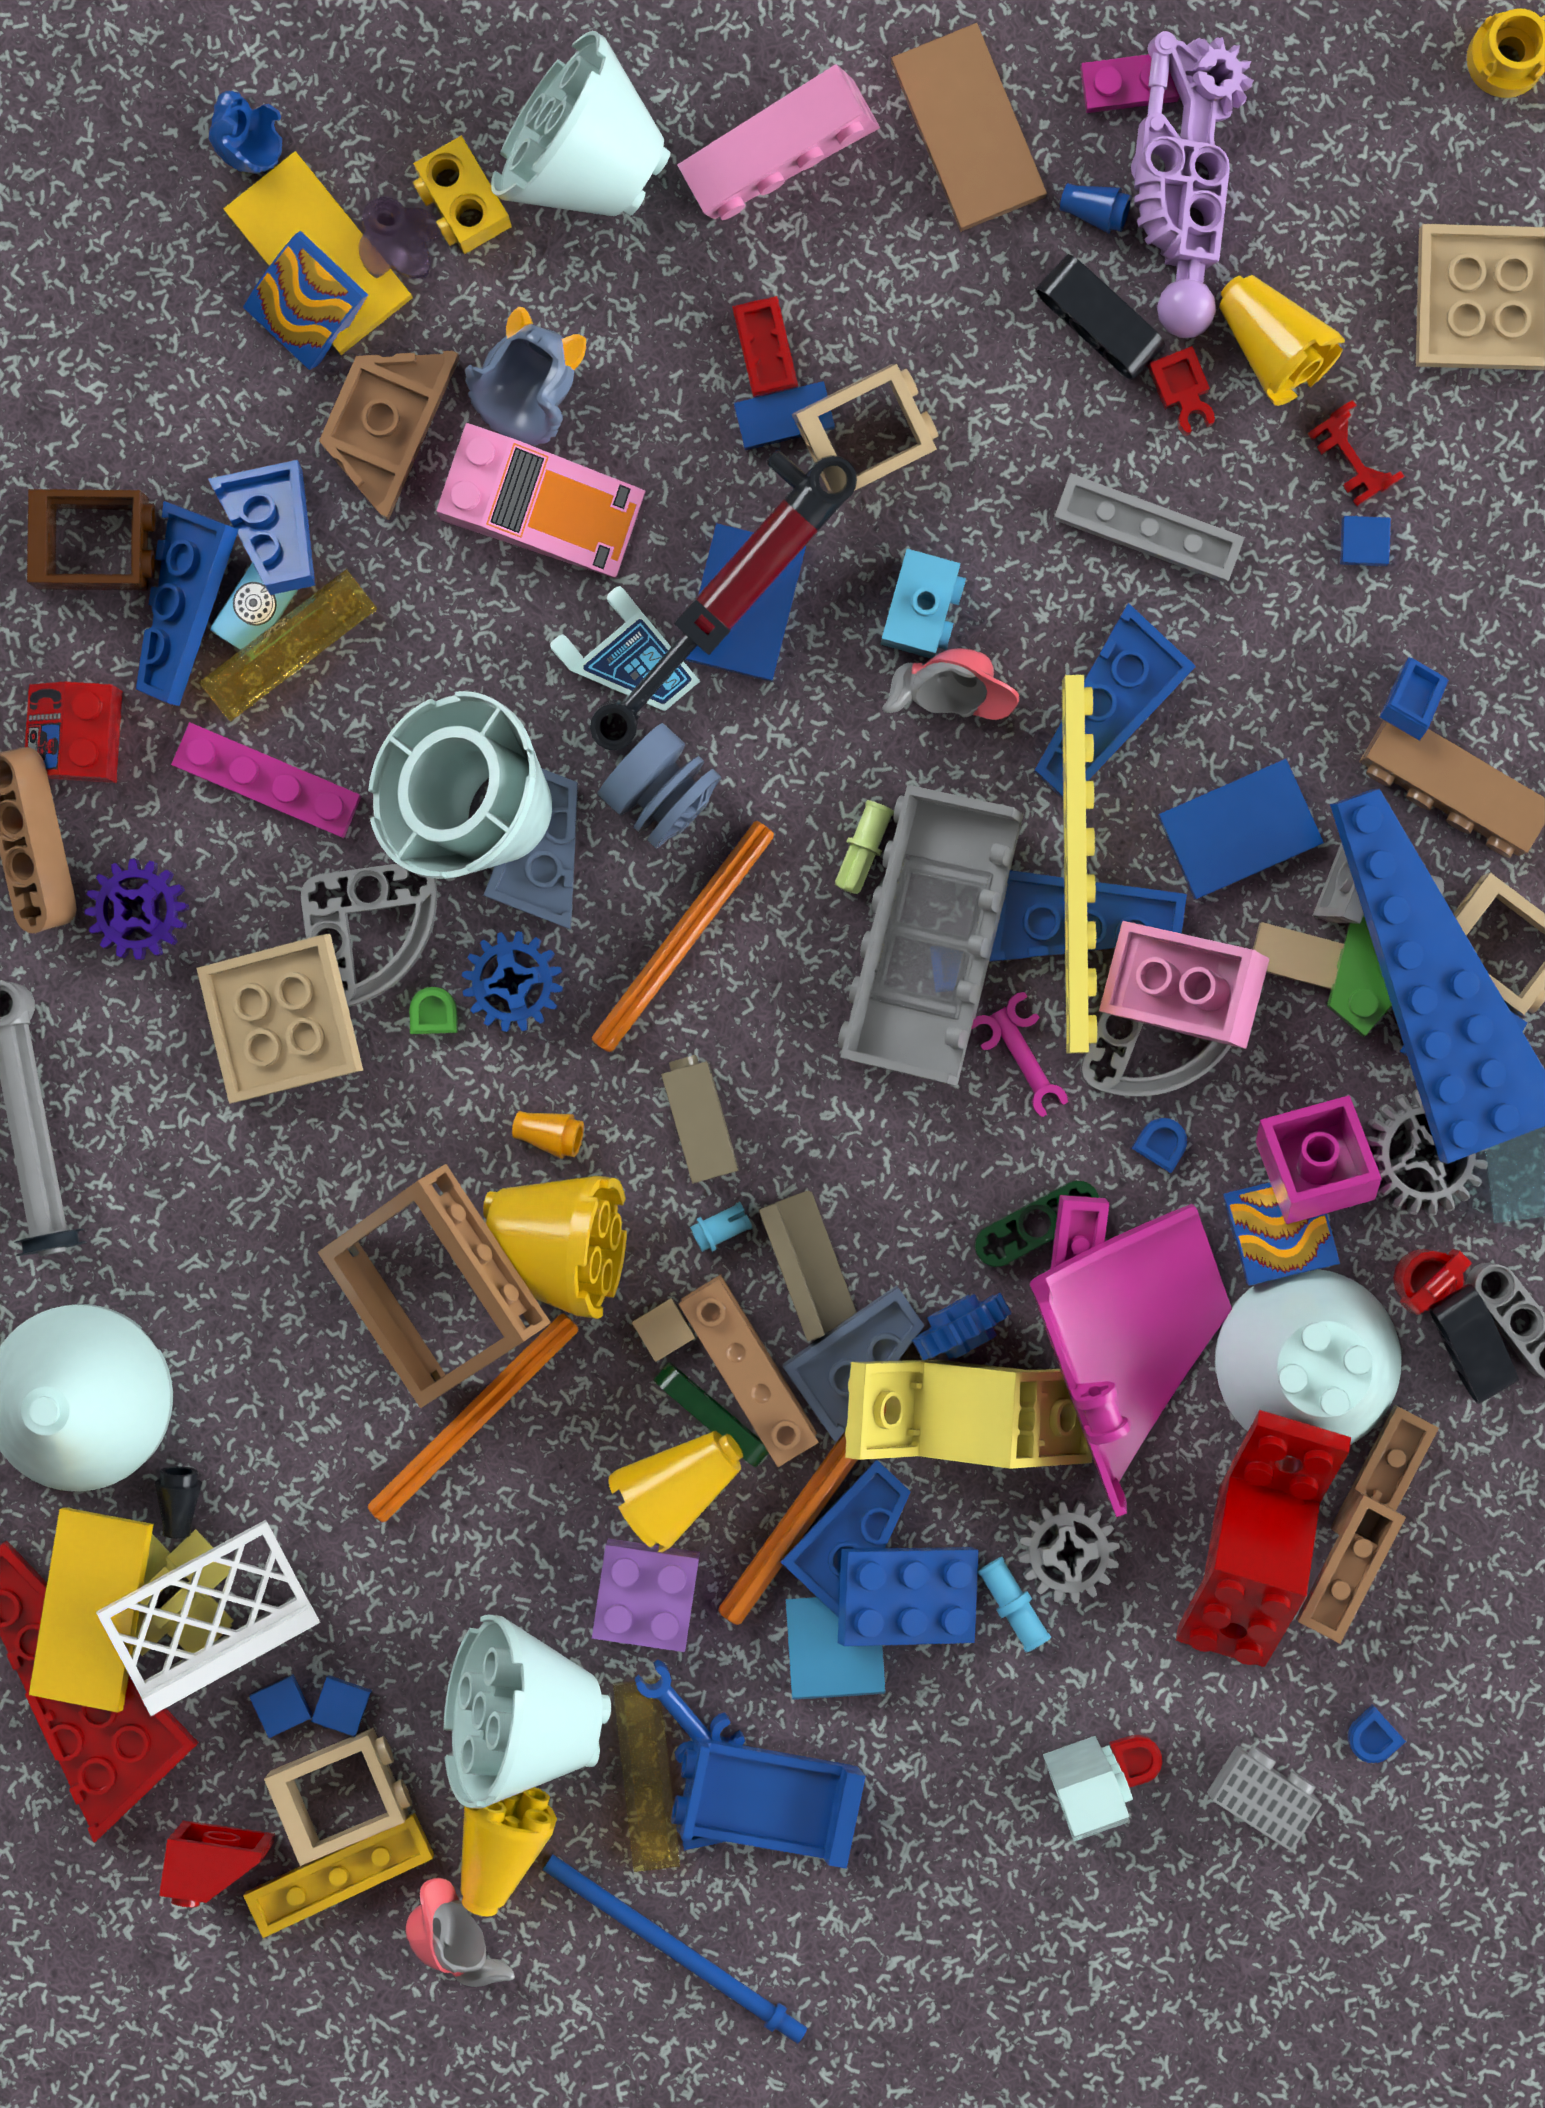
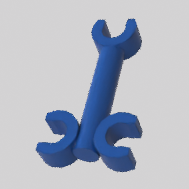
M658 1659L653 1662L656 1671L661 1675L657 1683L648 1684L639 1674L635 1677L638 1691L647 1698H657L693 1740L680 1744L675 1750L674 1754L679 1763L682 1762L686 1749L693 1750L695 1737L738 1745L744 1744L745 1737L740 1730L731 1737H722L720 1735L722 1729L731 1723L729 1716L725 1712L713 1718L709 1732L672 1688L670 1673L664 1662Z

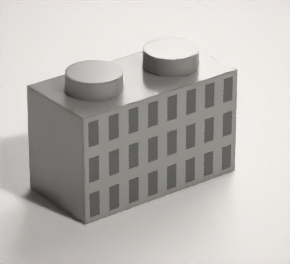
M1237 1745L1208 1789V1795L1213 1802L1292 1852L1322 1805L1318 1798L1312 1794L1316 1787L1293 1771L1287 1778L1273 1769L1276 1761L1255 1746H1252L1249 1752Z

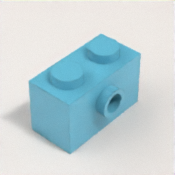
M906 549L882 635L881 645L931 659L935 656L937 648L947 649L954 623L945 621L950 603L959 605L966 578L957 576L961 563Z

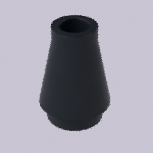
M184 1466L166 1467L160 1470V1479L155 1481L163 1524L162 1535L164 1537L180 1539L191 1535V1524L202 1482L197 1479L198 1471L194 1468Z

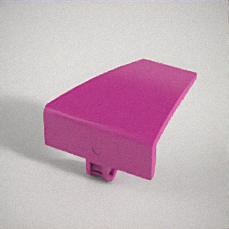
M1193 1204L1155 1218L1094 1246L1040 1274L1029 1284L1103 1488L1116 1517L1127 1514L1126 1496L1119 1483L1169 1400L1232 1310L1198 1210Z

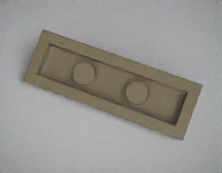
M809 1190L759 1208L762 1221L807 1342L824 1336L826 1332L831 1331L856 1314V1309L812 1192Z

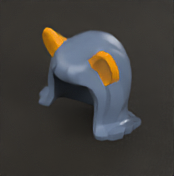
M518 307L507 320L506 336L489 351L483 367L478 368L469 365L465 369V381L470 390L468 395L471 399V404L476 412L480 414L481 419L499 434L528 445H539L549 442L550 437L556 436L557 429L563 420V415L558 405L568 394L573 383L575 369L584 358L586 338L580 334H573L563 338L555 331L533 325L532 319L525 308Z

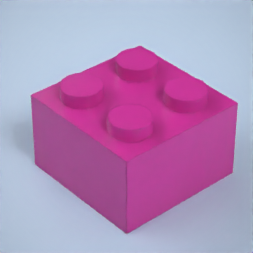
M1350 1095L1260 1120L1255 1142L1285 1224L1375 1200L1382 1178Z

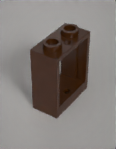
M28 489L27 583L36 589L148 590V578H154L156 569L154 550H148V532H154L156 528V509L154 503H149V498L141 490ZM56 509L132 510L131 574H56Z

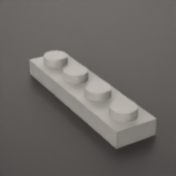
M1072 473L1068 477L1053 518L1055 521L1226 584L1230 579L1245 538Z

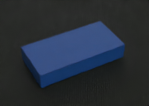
M824 381L734 403L745 451L802 437L791 414L827 397ZM831 410L818 416L825 431L835 429Z
M1408 657L1399 671L1379 717L1420 741L1430 726L1449 680L1412 657Z

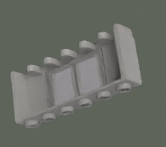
M907 785L905 796H899L894 809V822L898 823L894 840L888 841L883 854V867L887 868L883 885L877 886L872 898L871 910L873 913H876L872 930L866 931L861 943L860 956L864 958L861 975L854 978L850 988L849 1001L853 1003L849 1022L845 1021L838 1037V1047L842 1049L840 1058L944 1084L958 1085L1024 816L1016 808Z

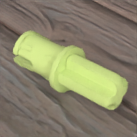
M870 800L866 801V807L853 838L848 837L846 841L850 846L835 880V885L840 889L854 894L861 892L875 855H881L882 851L878 847L889 820L894 814V810Z

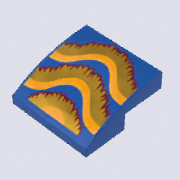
M300 231L291 238L268 267L243 308L306 368L311 370L322 362L338 333L351 325L368 294Z
M1270 1182L1223 1193L1233 1239H1236L1247 1285L1250 1286L1340 1264L1327 1213L1285 1224Z

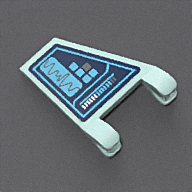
M618 586L608 594L607 601L626 623L584 658L563 634L556 637L550 645L551 650L570 671L628 696L671 646L642 613L626 591ZM683 661L646 704L666 711L696 686L700 680Z

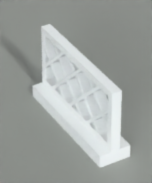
M266 1520L96 1611L151 1716L320 1623ZM263 1535L270 1548L265 1568L240 1562L245 1544ZM236 1550L233 1560L223 1557L224 1555ZM275 1559L283 1574L271 1571ZM212 1562L230 1566L223 1591L197 1585L204 1566ZM237 1568L262 1575L254 1600L229 1594ZM193 1573L191 1583L180 1580ZM269 1577L288 1582L295 1595V1598L279 1607L261 1602ZM169 1585L188 1589L181 1614L155 1608L160 1590ZM195 1591L220 1598L212 1623L187 1617ZM151 1596L148 1606L138 1603ZM227 1600L252 1607L247 1624L237 1630L219 1626ZM127 1608L146 1613L138 1638L118 1633L111 1617ZM259 1609L268 1611V1613L256 1619ZM152 1615L178 1621L170 1647L144 1640ZM184 1624L210 1630L204 1648L195 1653L177 1649ZM217 1632L226 1635L214 1642ZM124 1642L135 1645L132 1657ZM145 1647L167 1653L162 1671L143 1680L136 1667L141 1648ZM174 1656L184 1658L181 1661L171 1665Z

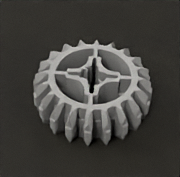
M1414 1090L1412 1093V1105H1410L1408 1099L1403 1094L1395 1096L1397 1112L1387 1104H1383L1379 1110L1387 1121L1383 1123L1380 1120L1370 1119L1368 1122V1126L1371 1129L1379 1132L1377 1138L1366 1136L1369 1146H1375V1154L1372 1155L1380 1176L1384 1180L1379 1186L1377 1195L1384 1197L1393 1190L1394 1194L1390 1200V1206L1398 1209L1407 1198V1212L1412 1215H1417L1422 1201L1426 1214L1430 1216L1437 1214V1200H1439L1441 1206L1446 1211L1454 1210L1455 1203L1451 1194L1454 1193L1462 1201L1470 1199V1194L1463 1185L1466 1182L1469 1185L1479 1187L1482 1180L1471 1174L1473 1168L1487 1169L1488 1162L1475 1159L1476 1153L1459 1159L1455 1173L1446 1182L1444 1176L1447 1174L1443 1163L1439 1160L1436 1148L1434 1149V1156L1428 1155L1432 1158L1430 1163L1423 1160H1409L1415 1157V1150H1421L1417 1147L1420 1142L1423 1145L1435 1144L1433 1137L1428 1133L1424 1125L1419 1124L1416 1117L1418 1114L1425 1113L1418 1090ZM1403 1123L1406 1128L1404 1130L1407 1141L1406 1147L1402 1153L1390 1160L1389 1148L1391 1139L1397 1128ZM1417 1168L1424 1175L1425 1180L1430 1181L1433 1190L1426 1192L1413 1190L1402 1183L1396 1176V1173Z

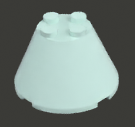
M590 31L579 37L572 44V47L577 52L566 64L558 59L537 85L513 124L500 151V155L507 159L502 175L494 171L491 180L492 193L500 199L606 216H617L621 212L631 216L638 210L644 200L645 192L642 189L652 174L658 175L668 162L670 151L663 147L664 138L605 37L596 31Z
M1321 1269L1258 1283L1249 1288L1232 1306V1310L1224 1320L1215 1349V1372L1223 1400L1233 1417L1247 1432L1259 1410H1263L1351 1437V1445L1367 1435L1384 1417L1396 1395L1401 1375L1402 1360L1398 1335L1389 1314L1372 1293L1354 1280L1341 1274Z
M484 1615L480 1617V1621L484 1623L479 1629L469 1628L453 1664L446 1696L444 1730L452 1731L453 1756H445L446 1771L456 1799L468 1808H484L584 1766L594 1767L598 1762L600 1754L598 1741L601 1726L607 1723L611 1713L610 1697L601 1694L599 1683L594 1675L506 1618L498 1615Z

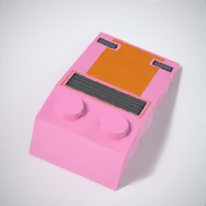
M466 423L436 512L441 521L616 579L646 491L521 441Z

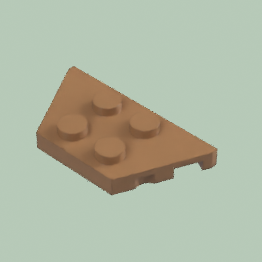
M443 351V354L430 355L400 353L392 357H381L379 355L356 356L319 439L321 445L372 506L387 520L391 517L460 359L459 354L454 351Z

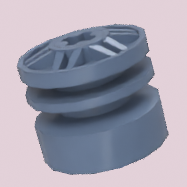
M663 723L650 731L609 775L597 793L620 816L634 808L637 804L640 805L643 811L633 826L638 833L645 830L656 820L659 824L647 839L656 849L668 839L682 833L709 803V798L714 788L721 780V776L714 769L708 771L697 782L693 780L704 764V760L699 756L680 768L675 762L683 752L685 743Z

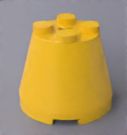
M590 1176L502 1188L498 1192L489 1191L485 1196L483 1205L486 1225L534 1298L576 1316L595 1319L603 1316V1307L600 1306L605 1296H615L625 1257L627 1230H621L622 1221L618 1213V1205L623 1206L626 1198L620 1181L612 1177Z

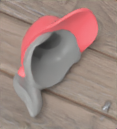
M957 648L945 650L937 654L926 664L906 663L900 666L894 673L890 696L883 705L882 710L887 713L898 712L908 702L913 700L920 707L931 713H956L962 717L976 715L986 719L999 720L1009 716L1015 710L1019 702V694L1009 685L994 678L992 662L985 654L971 649Z
M433 1878L423 1883L420 1889L421 1905L411 1912L406 1923V1936L410 1947L421 1962L441 1972L452 1973L458 1982L471 1987L513 1980L515 1978L514 1972L504 1961L486 1959V1945L482 1929L462 1905V1901L459 1900L452 1883L443 1878Z

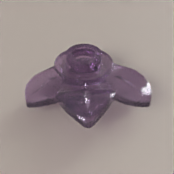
M379 197L370 201L362 213L361 222L365 233L358 245L359 256L363 266L375 278L384 275L391 267L397 273L407 278H426L429 275L431 263L426 243L442 236L436 224L437 219L430 212L422 208H404L398 200L392 197ZM377 219H388L392 226H384Z

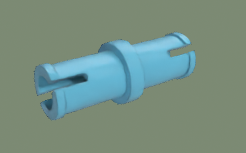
M999 1557L978 1570V1574L982 1577L998 1603L999 1607L996 1611L999 1616L1007 1618L1023 1644L1025 1652H1029L1048 1641L1051 1635L1047 1633L1029 1602L1032 1600L1028 1591L1022 1592L1005 1564L1004 1558Z

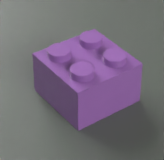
M608 1538L604 1552L592 1639L685 1652L700 1552L669 1548L661 1553L658 1552L659 1546L657 1545L650 1548L643 1543Z

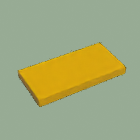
M296 151L223 208L268 266L271 265L296 233L302 231L368 294L351 325L339 332L332 343L340 355H343L413 298L411 293Z
M66 1507L59 1509L29 1695L112 1712L123 1710L129 1673L96 1611L144 1586L154 1524ZM127 1608L111 1617L118 1633L135 1637L139 1616L138 1610ZM124 1642L132 1657L134 1644Z

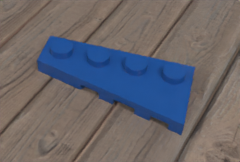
M164 501L161 517L168 519L165 540H158L155 559L162 562L158 587H151L148 605L152 606L154 615L152 627L144 630L136 690L163 702L180 706L239 529Z
M1129 603L1126 605L1084 680V687H1092L1093 714L1085 715V734H1093L1094 757L1093 762H1085L1086 781L1091 779L1196 667ZM1061 721L1033 772L1063 799V740Z
M1010 870L1007 881L1008 887L989 962L1065 954L1064 877ZM1095 882V903H1087V921H1095L1096 948L1089 949L1088 951L1115 948L1122 921L1182 934L1187 894Z

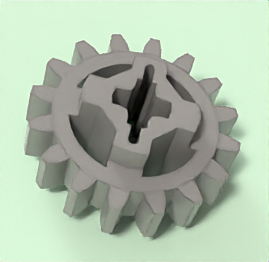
M1058 1500L1057 1512L1051 1513L1045 1506L1040 1507L1043 1519L1037 1522L1034 1519L1028 1518L1026 1521L1031 1530H1033L1031 1536L1019 1535L1018 1538L1020 1543L1028 1547V1551L1017 1555L1018 1560L1022 1563L1031 1564L1023 1575L1026 1580H1032L1037 1577L1040 1579L1035 1588L1040 1595L1047 1591L1049 1587L1052 1588V1597L1055 1602H1060L1063 1594L1069 1593L1073 1603H1079L1080 1591L1086 1590L1094 1598L1097 1596L1094 1587L1097 1581L1106 1585L1111 1583L1105 1573L1106 1568H1118L1119 1566L1118 1561L1109 1556V1552L1119 1549L1120 1545L1118 1541L1107 1540L1106 1538L1114 1530L1111 1523L1099 1526L1097 1523L1102 1513L1094 1509L1088 1516L1085 1515V1506L1081 1501H1077L1073 1511L1068 1510L1063 1500ZM1073 1521L1089 1527L1097 1538L1081 1537L1076 1533ZM1055 1525L1056 1533L1050 1541L1038 1546L1046 1530ZM1066 1531L1075 1548H1080V1552L1073 1554L1071 1572L1063 1556L1057 1555V1551L1064 1550ZM1098 1559L1093 1570L1082 1578L1081 1571L1089 1560ZM1040 1565H1054L1062 1571L1064 1582L1047 1575Z

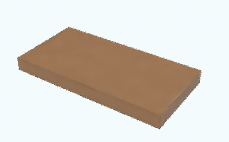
M977 23L891 57V64L960 232L1046 198V189Z

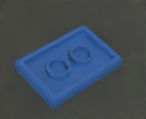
M716 523L699 594L754 532ZM806 546L732 627L729 634L710 655L697 646L685 661L773 682Z
M1287 759L1276 762L1157 815L1194 900L1324 843Z

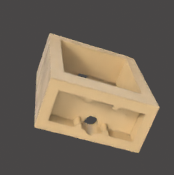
M891 364L791 414L814 463L825 456H837L818 416L889 382L917 444L856 474L857 483L855 490L937 450L932 440L938 437L936 427L927 411L920 414L913 399V396L918 394L916 384L907 369L900 371L897 364ZM829 466L820 474L829 493L839 492L846 484V474L838 466Z
M1492 873L1482 875L1453 913L1467 936L1496 897L1545 934V913ZM1545 961L1519 996L1490 975L1508 1008L1517 1016L1525 1015L1527 1011L1531 1014L1535 1013L1545 1001Z
M374 1728L273 1769L264 1778L300 1866L405 1822L409 1814L407 1807L412 1806L411 1797L402 1779L395 1781L389 1764L394 1762L392 1750L384 1736L377 1738ZM362 1751L387 1813L319 1840L294 1779Z

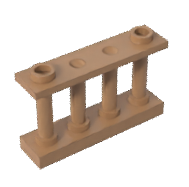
M718 1275L682 1297V1302L678 1303L777 1467L819 1443L815 1437L818 1434L722 1275Z

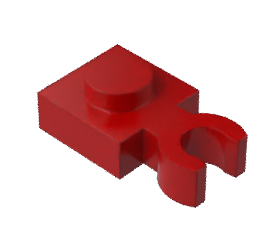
M1193 346L1149 363L1148 369L1164 409L1166 410L1178 405L1180 413L1177 425L1184 436H1188L1192 432L1191 425L1188 422L1190 414L1197 413L1201 415L1206 427L1213 425L1215 416L1212 408L1199 399L1200 395L1208 393L1210 387Z

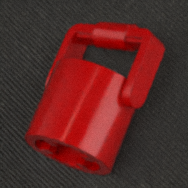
M1428 1249L1409 1252L1401 1258L1395 1267L1393 1280L1395 1290L1401 1298L1399 1302L1407 1311L1415 1315H1419L1425 1310L1429 1311L1428 1307L1463 1287V1273L1470 1267L1472 1262L1457 1249H1452L1448 1255Z

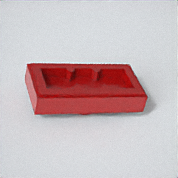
M778 296L732 306L753 398L798 388Z

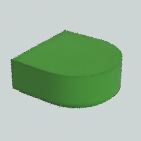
M428 987L415 994L409 1009L410 1034L458 1033L457 1005L450 993L438 987Z

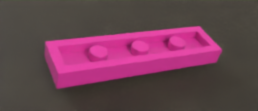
M190 722L171 764L174 767L341 838L345 837L362 797L358 793Z

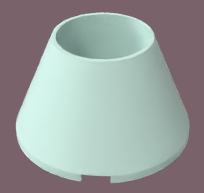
M459 691L455 692L454 696L437 701L429 699L407 713L394 726L382 744L375 759L369 781L368 791L373 793L374 817H371L370 821L379 844L386 854L398 865L417 875L428 878L448 879L459 877L522 858L541 841L549 826L552 814L550 789L523 724L506 706L493 698L475 692ZM489 778L485 798L476 813L468 820L474 795L479 787Z

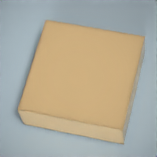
M672 1297L631 1322L655 1362L696 1338Z

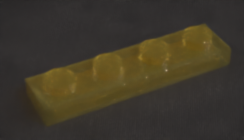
M346 569L199 683L231 722L376 611L377 607Z
M660 1678L645 1679L644 1681L648 1684H655ZM635 1681L614 1683L613 1691L634 1872L680 1867L677 1825L671 1822L674 1799L663 1705L657 1698L643 1696L638 1691Z

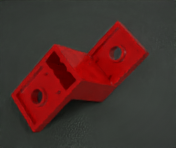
M1259 1410L1220 1484L1204 1578L1178 1625L1175 1641L1188 1644L1199 1651H1211L1235 1658L1242 1664L1258 1665L1261 1667L1267 1665L1307 1597L1320 1503L1349 1454L1351 1437Z

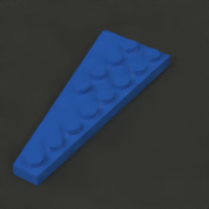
M1371 789L1330 804L1440 1162L1449 1164L1544 1127L1545 1069L1380 789Z

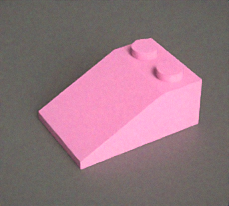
M1122 921L1099 1011L1246 1049L1270 958L1252 949Z

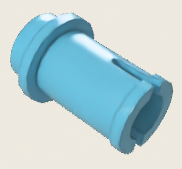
M740 1202L708 1219L702 1220L701 1217L696 1219L698 1223L691 1226L690 1229L702 1252L709 1248L713 1252L717 1250L715 1245L753 1228Z

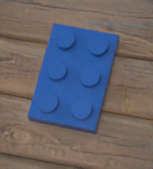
M972 1547L841 1549L838 1643L843 1646L975 1643L978 1549Z

